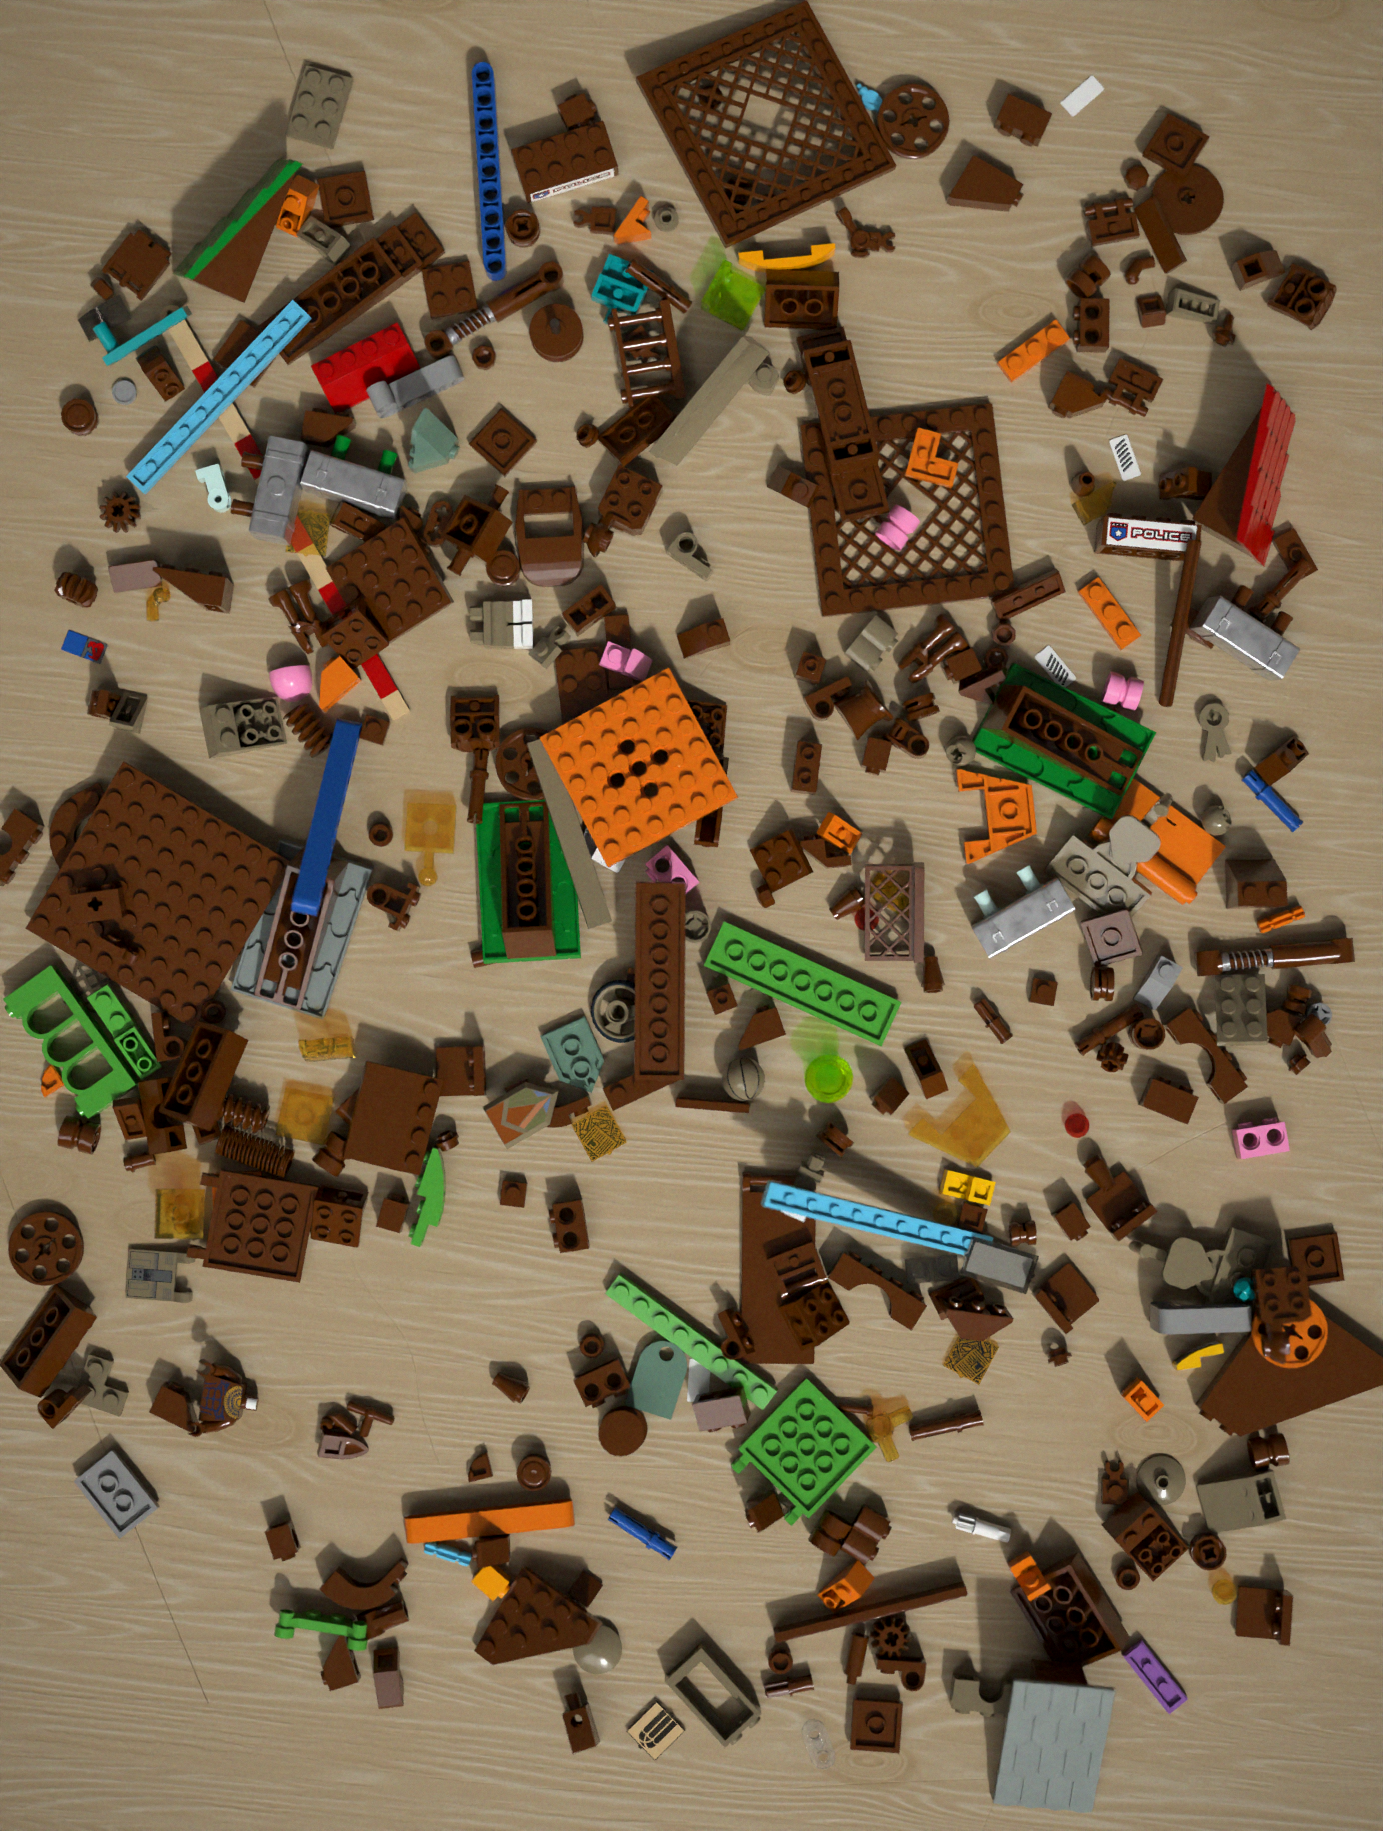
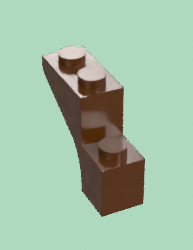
M717 756L727 775L729 758ZM723 807L697 820L694 845L718 847Z

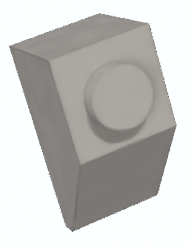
M1162 955L1156 956L1133 999L1156 1010L1171 990L1183 967Z

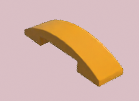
M835 243L811 245L810 255L767 260L763 258V250L738 253V263L745 268L766 273V270L804 271L830 259L835 254L836 247Z

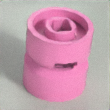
M894 505L887 515L888 522L883 521L875 534L888 546L901 551L908 541L907 534L913 533L920 524V521L905 508Z
M1110 671L1104 686L1102 702L1117 704L1120 701L1123 708L1135 711L1141 698L1144 680L1134 677L1125 680L1124 676L1120 673Z

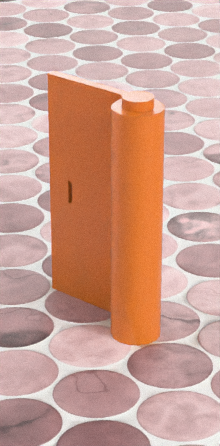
M1133 778L1113 819L1101 816L1088 836L1098 843L1110 839V829L1122 816L1131 815L1141 821L1160 797ZM1170 805L1168 814L1164 817H1159L1150 827L1160 837V848L1148 862L1138 863L1137 872L1181 905H1184L1186 902L1190 904L1198 894L1195 891L1197 884L1226 846Z

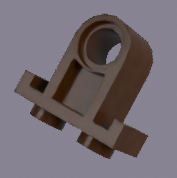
M156 345L135 358L146 377L165 402L185 389Z
M1185 467L1159 475V499L1170 500V498L1204 500L1212 487V473L1197 471V467Z
M408 883L407 887L411 891L409 895H406L385 884H373L367 890L368 902L372 906L397 917L395 924L390 922L388 927L399 932L401 927L405 929L411 918L408 915L411 906L416 907L421 897V893H419L420 887ZM378 889H383L386 892V898L383 902L378 903L374 899V893Z

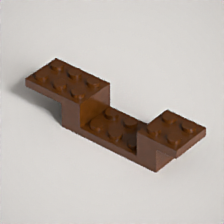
M844 326L796 337L807 386L811 385L826 446L825 458L841 523L889 513V506L878 466L880 455L851 340L846 338Z

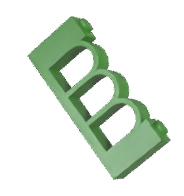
M50 965L3 999L7 1004L4 1006L7 1013L12 1018L22 1019V1025L31 1037L44 1039L42 1053L45 1059L54 1066L64 1067L62 1070V1081L70 1092L78 1095L74 1098L77 1103L75 1108L82 1117L94 1118L112 1105L113 1100L122 1098L138 1086L139 1080L57 965ZM57 994H60L74 1015L50 1032L43 1034L33 1024L34 1013L39 1007ZM79 1021L93 1040V1043L70 1060L61 1061L53 1052L54 1040L58 1035ZM99 1049L113 1071L87 1089L79 1088L72 1078L74 1067Z

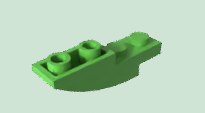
M109 983L87 996V999L113 1035L115 1043L141 1080L162 1067L161 1062H157L156 1053L125 1003L121 1002Z
M436 1146L433 1147L432 1151L427 1150L423 1164L427 1165L424 1174L420 1173L415 1185L416 1188H419L417 1194L426 1197L425 1201L421 1200L416 1214H419L420 1217L417 1224H412L408 1236L412 1238L411 1244L418 1247L423 1244L429 1224L436 1227L439 1226L444 1209L446 1194L445 1167L441 1150Z

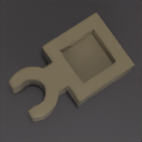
M556 625L551 630L550 637L547 639L543 636L528 655L547 669L562 652L559 648L560 645L568 642L571 636Z

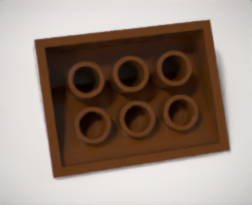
M366 1061L342 1157L420 1175L444 1080L431 1075Z
M1078 1552L1041 1571L1051 1589L1035 1599L1029 1601L1020 1585L1011 1589L1012 1596L1052 1661L1080 1663L1084 1667L1122 1651L1130 1638Z

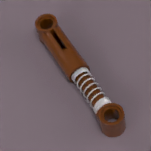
M546 262L538 271L486 301V306L484 305L481 311L477 310L476 314L471 313V317L466 316V320H460L459 324L455 323L454 327H449L445 330L429 332L425 337V346L428 354L436 360H441L449 355L454 345L459 344V340L462 342L464 337L468 338V335H473L474 331L477 330L479 332V328H485L484 325H490L495 321L499 323L545 294L559 290L564 283L561 266L556 262ZM550 272L558 275L554 281L546 280L545 276ZM437 340L443 341L444 345L441 349L435 350L432 348L433 342Z
M1353 938L1270 945L1267 949L1264 948L1262 951L1257 949L1255 952L1253 950L1249 952L1244 950L1242 953L1237 951L1236 953L1230 952L1228 954L1227 952L1220 953L1219 950L1195 952L1198 977L1220 975L1222 971H1230L1231 968H1235V970L1237 968L1244 969V967L1250 969L1253 966L1255 968L1257 966L1263 968L1266 965L1273 970L1355 962Z

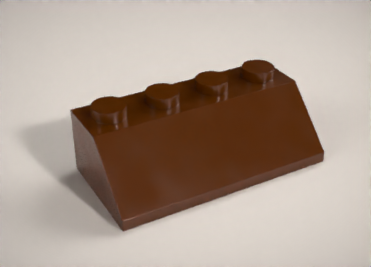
M55 1284L1 1361L0 1367L19 1390L42 1398L60 1370L65 1366L73 1351L79 1346L82 1338L92 1327L97 1316L85 1303Z

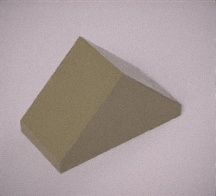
M124 692L109 721V725L119 730L140 734L148 697Z

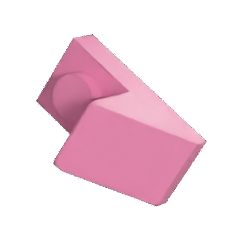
M608 641L599 665L643 682L653 660L635 648L629 650Z

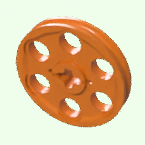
M1310 1300L1312 1316L1305 1321L1282 1324L1284 1326H1291L1293 1324V1330L1301 1336L1300 1339L1295 1335H1288L1290 1355H1286L1285 1364L1277 1363L1270 1356L1264 1357L1261 1347V1335L1258 1332V1326L1262 1322L1257 1320L1255 1312L1252 1320V1339L1255 1347L1266 1360L1280 1367L1298 1368L1311 1363L1320 1355L1327 1341L1328 1328L1323 1312L1312 1300ZM1311 1325L1319 1326L1321 1333L1318 1338L1312 1339L1309 1337L1307 1331ZM1302 1345L1306 1347L1308 1352L1307 1356L1300 1360L1295 1357L1294 1351L1298 1346Z

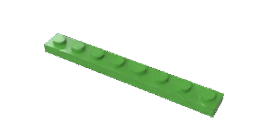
M621 1272L605 1294L668 1341L677 1345L683 1352L732 1388L743 1386L746 1398L762 1410L778 1391L777 1387L739 1359L729 1360L725 1358L721 1352L720 1345Z

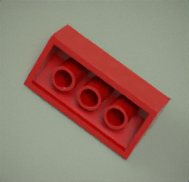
M398 322L311 365L335 414L336 412H344L370 399L366 389L380 381H386L388 385L421 369Z

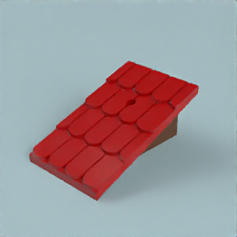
M1267 383L1262 407L1192 518L1198 525H1202L1203 531L1247 554L1263 567H1265L1275 532L1272 526L1281 498L1280 486L1289 458L1287 449L1296 419L1295 413L1291 412L1290 406L1286 405L1285 399L1280 396V392Z

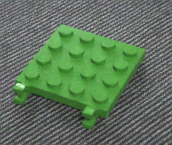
M805 1377L738 1447L742 1455L731 1464V1467L739 1474L749 1462L753 1463L795 1505L784 1515V1519L792 1526L803 1513L810 1518L877 1446Z

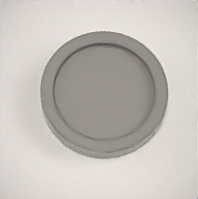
M122 380L114 385L112 396L117 403L129 405L135 401L137 390L131 382Z

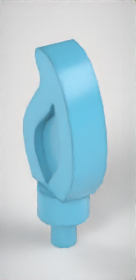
M859 83L857 88L859 89L858 93L861 95L863 105L867 110L878 113L883 102L880 95L873 90H868L866 86L863 87Z

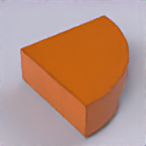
M52 1064L46 1068L42 1077L41 1091L44 1097L51 1095L64 1086L62 1075L56 1066Z

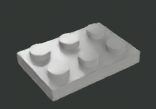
M115 1449L74 1481L119 1539L160 1507Z

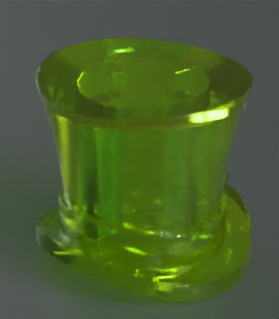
M819 1056L806 1069L805 1085L811 1096L823 1103L837 1102L850 1091L853 1083V1072L848 1062L839 1056Z

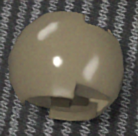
M955 736L947 743L945 752L951 763L956 766H964L975 758L976 748L970 738Z
M1220 805L1208 807L1201 816L1205 831L1213 836L1223 835L1232 824L1228 810Z

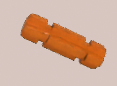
M1296 906L1291 908V911L1286 910L1270 916L1269 919L1265 918L1258 921L1257 926L1261 933L1271 931V928L1276 929L1292 923L1293 920L1297 921L1304 918L1305 912L1302 906Z

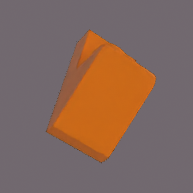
M640 196L615 232L614 242L620 245L652 238L651 231L639 224V222L644 223L650 214V210H648L649 201L644 197Z
M831 812L827 813L817 831L821 839L850 855L862 836L861 832Z
M1138 1377L1120 1392V1395L1146 1422L1164 1406Z
M1028 1550L1007 1562L1029 1601L1051 1589Z

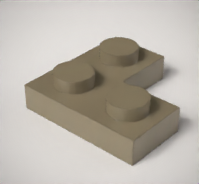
M90 1353L77 1390L86 1384L92 1391L81 1404L121 1416L129 1392L106 1384L114 1361Z

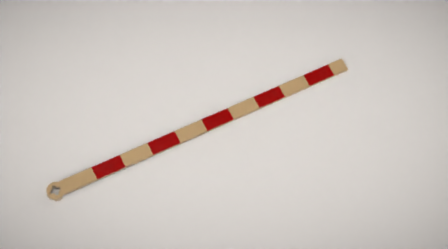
M176 305L166 306L160 313V320L180 308ZM184 319L168 331L205 393L218 379V376ZM232 403L219 416V419L240 456L242 457L244 451L263 456ZM248 468L258 485L262 470ZM296 516L295 531L292 534L291 544L331 614L334 615L347 605L328 574L324 560L305 530L301 520ZM378 654L362 663L361 666L392 720L395 721L409 713L408 706Z

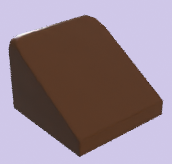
M1161 295L1137 299L1142 328L1165 324L1166 310Z
M583 1570L570 1587L568 1593L588 1608L603 1584Z

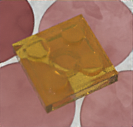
M286 1087L275 1135L324 1145L335 1097Z

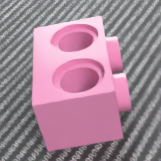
M668 845L645 864L648 868L645 872L653 882L657 880L659 882H672L675 878H682L686 882V894L699 884V881ZM665 859L669 862L670 867L668 871L661 873L656 870L655 865L658 860Z
M1277 1117L1262 1119V1124L1253 1125L1252 1121L1239 1123L1238 1128L1232 1129L1236 1157L1239 1159L1290 1151L1285 1122L1277 1121ZM1271 1129H1275L1277 1132V1139L1274 1142H1270L1267 1139V1133ZM1247 1133H1251L1253 1136V1143L1250 1146H1245L1243 1143V1137Z

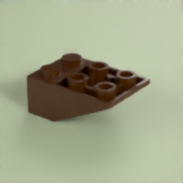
M161 564V567H153V571L205 610L230 614L234 585L227 577H224L223 573L209 571V575L199 573L200 570L194 568H185V571L175 569V566Z
M687 700L714 753L723 754L727 705Z
M1138 1492L1131 1496L1101 1524L1153 1582L1189 1549Z

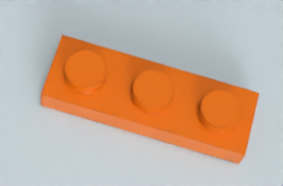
M1055 319L998 361L997 365L1012 383L1067 343L1070 337Z
M1099 577L1078 591V594L1120 651L1141 636Z

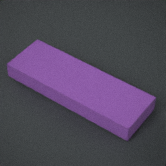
M1141 1639L1122 1653L1125 1660L1168 1714H1171L1188 1700Z

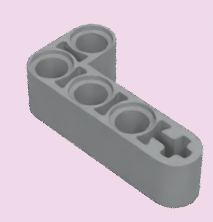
M448 356L388 385L386 381L377 382L368 387L366 392L378 417L382 419L459 384L464 380V376L455 357Z
M1151 1302L1150 1328L1160 1334L1248 1332L1252 1330L1251 1305L1242 1303L1174 1305L1170 1302Z

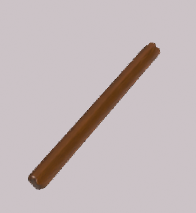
M1193 538L1187 540L1159 704L1164 707H1171L1173 705L1201 549V541Z

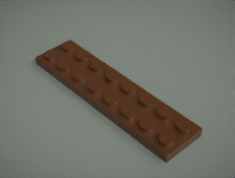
M636 882L635 1080H684L686 882Z

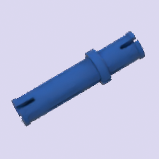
M1253 769L1245 775L1246 777L1241 779L1256 794L1255 798L1258 801L1261 800L1291 832H1294L1300 827L1299 825H1302L1303 821L1271 790L1273 787L1266 784Z
M617 1506L607 1519L646 1545L647 1549L657 1551L667 1560L671 1559L677 1549V1546L660 1536V1532L657 1530L654 1532Z

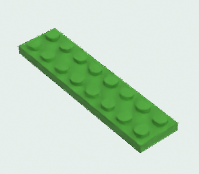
M725 921L704 964L707 968L881 1047L901 1005L900 1001Z

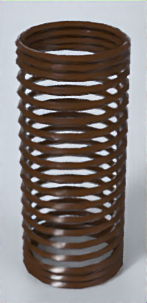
M226 1125L218 1138L215 1154L225 1156V1158L229 1157V1159L233 1158V1161H241V1164H249L250 1167H257L258 1170L261 1169L266 1171V1173H274V1176L277 1175L283 1179L290 1169L295 1150L290 1147L285 1149V1146L281 1147L276 1142L272 1146V1141L268 1144V1139L264 1142V1138L260 1140V1136L256 1139V1135L252 1137V1134L248 1135L247 1132L244 1134V1131L240 1132L239 1129L236 1130Z

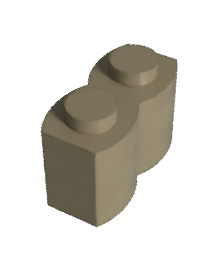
M761 363L746 381L745 385H750L755 392L761 395L770 396L778 382L779 373L772 366Z
M875 615L844 655L865 672L870 668L874 671L883 661L880 655L886 649L890 652L898 642L895 639L898 633Z

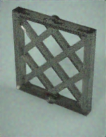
M77 961L69 985L74 987L76 994L87 1010L98 1014L95 1010L87 1007L90 1002L89 1000L85 1002L81 994L87 991L90 994L93 993V988L98 985L100 987L104 986L103 983L108 980L109 985L112 986L113 980L108 977L101 980L98 971L91 968L92 972L85 975L81 967H91ZM79 970L82 977L75 980L77 972ZM95 975L98 982L90 986L87 978ZM84 980L87 988L79 991L76 983Z

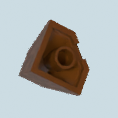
M1067 371L1048 408L1053 410L1052 413L1057 417L1073 418L1101 408L1108 397L1101 392L1097 395L1091 382Z

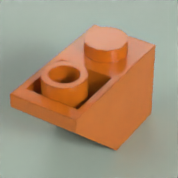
M300 175L293 179L278 216L276 228L298 238L297 232L307 221L315 205L319 189L318 184Z
M857 1560L844 1568L817 1596L824 1602L826 1607L835 1613L860 1598L875 1577Z

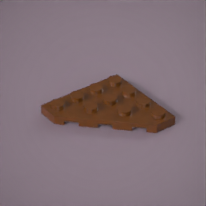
M524 1566L519 1571L474 1651L490 1664L496 1665L591 1644L603 1622L530 1568Z

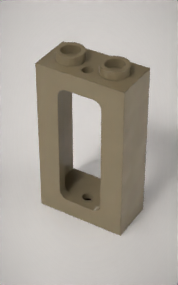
M702 1642L665 1675L667 1685L724 1748L729 1744L734 1745L742 1737V1732L747 1727H754L761 1719L759 1717L761 1715L760 1706ZM700 1662L707 1667L743 1707V1711L728 1724L721 1720L684 1679Z

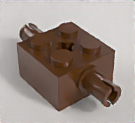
M495 484L486 503L477 501L467 495L463 496L440 536L458 550L447 567L448 570L461 576L469 559L473 557L489 564L513 523L498 511L507 494H509L508 490Z

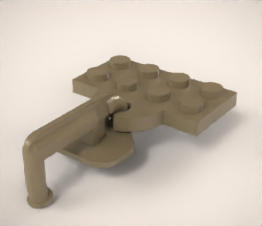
M1170 793L1163 794L1141 821L1131 815L1122 816L1110 829V839L1101 841L1095 847L1074 832L1048 863L1044 871L1053 878H1058L1062 885L1101 915L1128 907L1130 915L1133 917L1152 894V891L1136 880L1134 875L1137 871L1138 863L1148 862L1160 848V837L1150 827L1159 817H1164L1168 814V809L1173 799Z
M1230 1226L1222 1250L1209 1249L1204 1251L1201 1243L1185 1237L1176 1238L1171 1243L1169 1251L1138 1241L1129 1243L1130 1250L1139 1254L1142 1258L1150 1257L1165 1262L1162 1276L1166 1283L1181 1289L1195 1286L1198 1292L1206 1296L1204 1304H1249L1252 1309V1319L1256 1310L1255 1299L1249 1302L1238 1300L1234 1296V1284L1243 1277L1252 1279L1251 1270L1269 1269L1277 1246L1275 1241ZM1237 1332L1246 1336L1248 1332Z

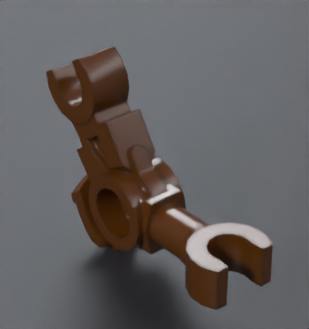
M846 206L837 212L838 220L842 225H845L850 233V245L853 248L851 256L865 259L870 255L865 250L879 252V248H882L887 253L895 251V246H888L886 244L887 239L895 238V233L888 232L881 236L880 232H866L861 228H857Z

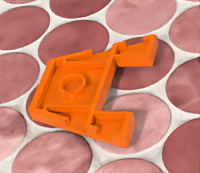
M962 769L956 770L958 792L983 790L989 840L963 843L966 864L973 863L1037 834L1032 785L968 772Z

